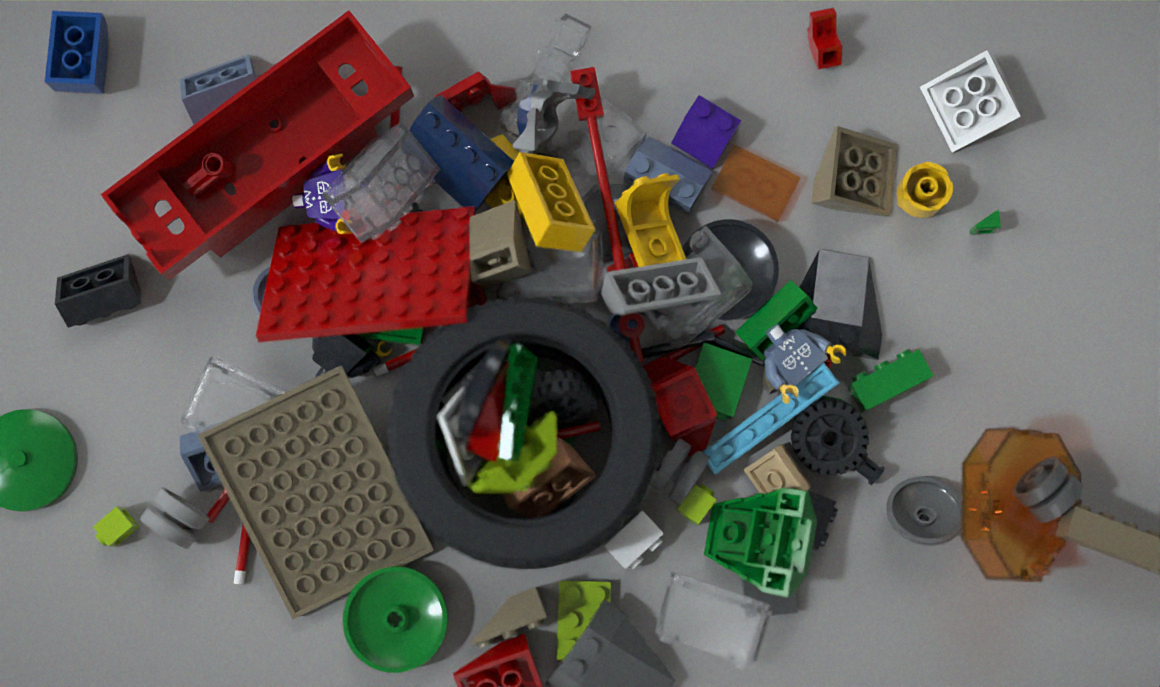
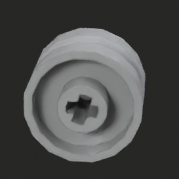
M161 487L154 500L164 511L156 507H147L140 519L161 537L182 548L189 549L196 537L194 532L187 526L197 530L203 529L210 518L189 501Z

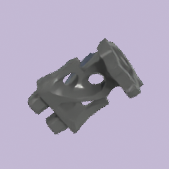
M548 79L534 80L531 94L522 99L519 104L517 114L519 137L514 142L513 148L524 153L558 157L557 150L552 143V137L557 132L559 126L556 112L558 104L566 99H592L595 95V89L586 88L580 84L557 82Z

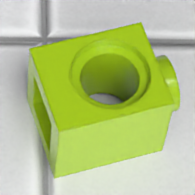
M695 484L676 511L697 526L717 499L712 497L714 492L704 484L700 487Z
M116 506L93 526L97 532L95 535L97 540L102 545H108L109 547H117L140 527L124 507Z

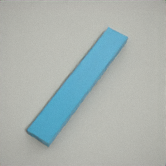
M823 362L795 385L798 389L797 399L793 394L788 393L786 395L790 398V403L785 404L782 401V393L704 450L702 453L710 457L707 465L716 475L838 385V380Z

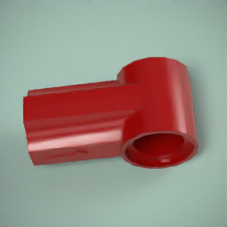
M217 153L207 154L203 158L202 163L182 179L183 186L193 197H198L220 178H225L232 173L233 163L231 159ZM217 160H220L221 166L219 170L216 171L215 163L217 162Z

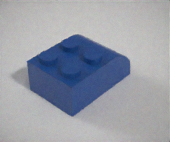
M52 11L44 82L55 92L104 94L109 34L107 22L102 13Z

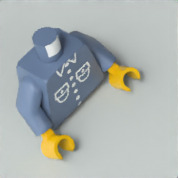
M775 324L766 331L767 336L773 342L764 351L766 356L764 361L766 378L778 392H782V401L785 404L790 403V398L786 395L788 393L793 394L796 399L798 398V389L795 385L827 360V354H830L831 361L835 364L840 363V359L834 356L835 353L840 352L846 356V350L843 346H833L831 342L820 335L804 329L789 330L785 333L779 324Z

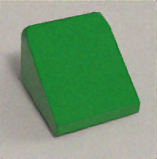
M999 209L977 223L969 230V233L971 235L995 233L1001 227Z

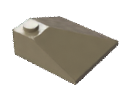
M840 126L834 127L814 179L812 204L833 210L885 217L890 216L897 144Z

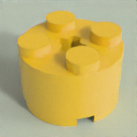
M923 162L913 166L906 172L898 184V206L913 217L931 218L948 203L952 196L953 183L948 176L949 173L941 165L933 162Z

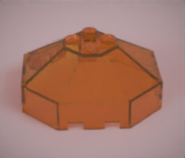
M1018 427L986 428L962 462V541L986 580L1042 582L1044 579L1043 575L1049 573V569L1055 561L1052 555L1059 554L1066 546L1065 539L1055 536L1061 515L1049 522L1040 523L1029 513L1028 506L1022 505L1013 496L1014 486L1021 476L1036 463L1053 456L1059 458L1067 467V473L1073 474L1082 483V474L1058 433H1043V431L1031 429L1022 430ZM1077 499L1072 506H1075L1076 503L1082 504V500Z

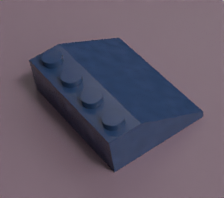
M442 95L437 96L426 104L414 120L399 147L401 152L462 207L474 206L476 212L504 179L514 163L504 151Z

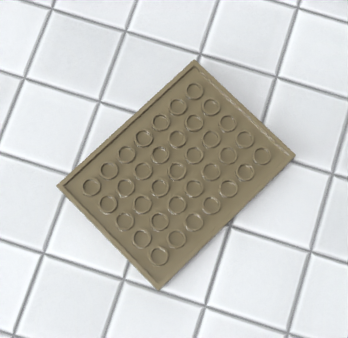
M343 365L197 435L292 619L352 591L361 579L376 570L386 567H401L434 551L421 522L408 506L403 493L400 492L391 462Z

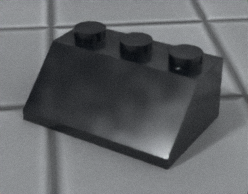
M129 254L57 277L55 306L68 328L75 325L81 326L90 320L99 317L105 318L114 312L123 309L129 310L141 304V289Z

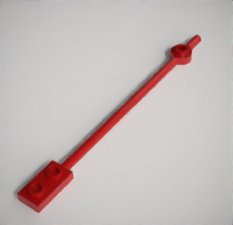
M595 67L570 71L572 84H580L583 87L595 89V95L592 99H575L579 122L587 120L615 269L616 271L624 270L626 267L597 123L598 118H604V111ZM635 312L624 314L619 321V331L622 336L629 339L631 350L635 352L641 363H644L639 339L645 328L644 319ZM629 321H635L637 327L631 329L628 327L627 323Z

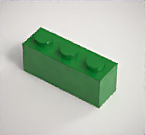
M790 280L735 333L763 361L766 358L764 351L773 344L766 334L769 328L779 324L785 333L789 330H796L818 308L809 296Z
M909 348L896 355L898 360L891 364L886 360L874 366L875 372L867 375L864 371L851 378L853 383L847 387L861 413L934 376L919 349L911 352Z

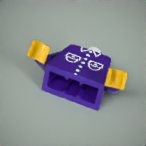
M343 154L332 155L311 173L310 180L304 181V192L293 194V205L296 209L306 208L308 217L315 218L317 224L331 231H337L339 234H353V231L349 230L348 225L354 221L355 216L349 219L343 216L344 209L354 206L349 170H342L346 169V165L340 164V157H343Z

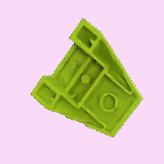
M550 412L536 418L530 427L526 425L520 463L509 462L501 458L500 454L495 463L485 459L467 486L475 492L514 493L528 490L535 482L533 478L551 466L552 462L550 460L557 453L556 415Z

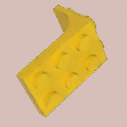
M664 173L656 178L640 177L615 202L639 267L686 260L668 209L670 191L680 181L678 174L669 175V173Z

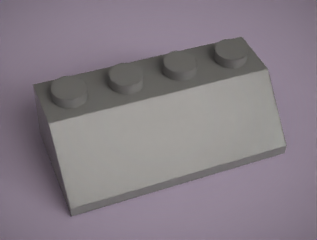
M702 257L606 272L601 293L610 313L628 314L721 297V292Z

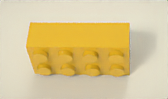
M519 152L507 176L536 246L582 252L594 233L595 228L564 159Z

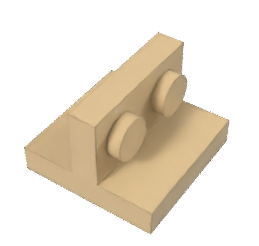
M780 444L744 469L759 493L765 494L780 488L807 491L812 486L783 444Z

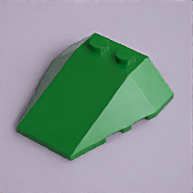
M780 488L765 494L758 493L752 497L736 498L713 504L703 555L736 573L740 578L752 583L764 593L791 597L808 575L817 525L809 492Z

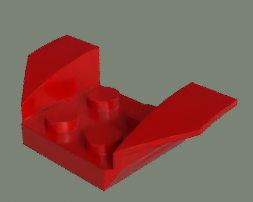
M479 71L435 95V98L442 95L460 112L469 105L475 106L479 104L488 94L498 110L518 100L514 87L491 84L489 79Z
M663 356L643 365L642 367L646 370L652 384L651 387L655 392L658 413L671 439L677 443L681 438L691 445V450L687 457L695 452L706 449L718 414L696 368Z

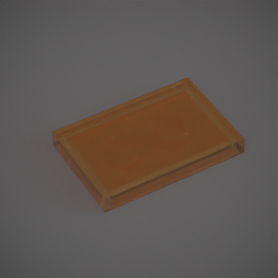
M734 144L711 189L778 222L801 177Z

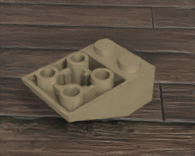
M516 200L470 217V269L472 282L487 289L532 272Z
M533 587L510 596L470 642L471 646L478 644L480 649L496 642L494 639L496 636L503 635L504 639L519 634V628L527 625L529 629L544 624L543 618L548 615L538 588Z

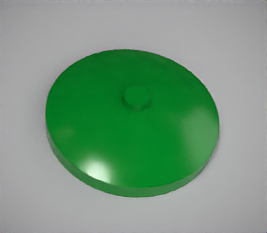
M21 409L0 416V507L12 511L30 512L51 505L67 491L77 470L78 453L71 432L54 416L37 410Z
M406 567L382 568L365 576L350 592L343 611L344 636L354 655L367 666L387 673L407 672L430 660L442 645L448 627L447 605L440 589L423 573Z

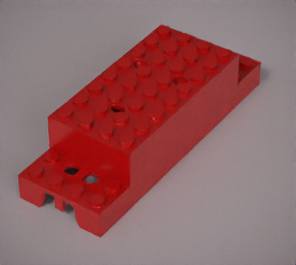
M348 10L100 195L114 214L130 229V233L135 240L146 250V256L159 273L166 279L171 280L209 250H212L221 258L292 205L293 194L304 192V181L310 180L311 173L322 163L326 162L329 156L343 154V157H340V164L345 165L377 141L379 136L374 126L412 99L414 94L411 86L351 11ZM342 65H351L355 72L344 80L339 74V69ZM361 81H364L368 86V92L364 96H357L351 89ZM272 120L279 121V126L277 128L270 127V122ZM217 153L230 158L233 163L232 173L225 178H220L198 197H193L183 186L182 179L199 166L207 154ZM303 157H306V158H307L306 160H304L302 163L299 164V161H300L301 158H303ZM217 160V162L215 163L216 171L219 170L221 166L220 160ZM232 183L235 186L236 193L234 195H228L225 191L226 184ZM160 201H166L172 209L159 217L155 211L156 204ZM180 218L184 223V229L179 234H173L167 226Z

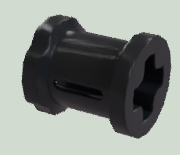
M866 453V455L863 454L861 457L863 460L860 463L857 462L852 471L860 473L868 480V484L872 486L882 475L885 467L878 466L868 458V453Z

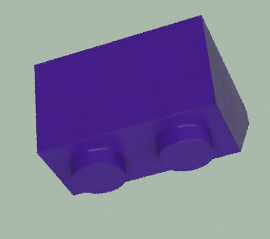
M698 95L685 115L671 144L713 170L737 133L741 120Z

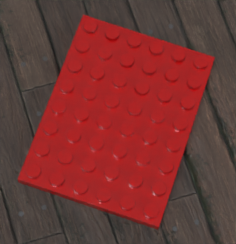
M475 207L353 219L354 221L348 225L349 230L353 231V234H339L337 231H331L317 223L278 227L255 335L258 343L467 323L471 281L469 225L470 217L476 215Z

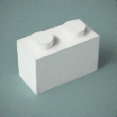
M641 511L604 547L624 569L629 566L634 569L644 560L641 556L643 552L647 549L652 552L663 542L659 537L664 533Z

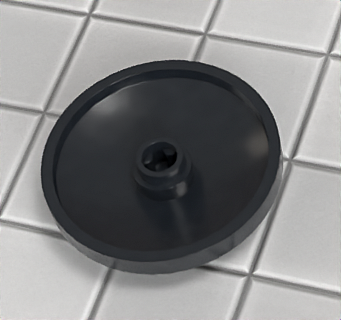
M734 219L713 221L696 230L682 247L686 259L702 257L721 292L720 298L690 303L703 315L723 321L743 319L756 313L773 295L779 276L777 254L771 241L755 226Z
M502 336L484 356L474 374L468 373L463 387L467 388L460 412L458 436L467 440L471 438L488 394L508 359L510 344L513 345V340Z

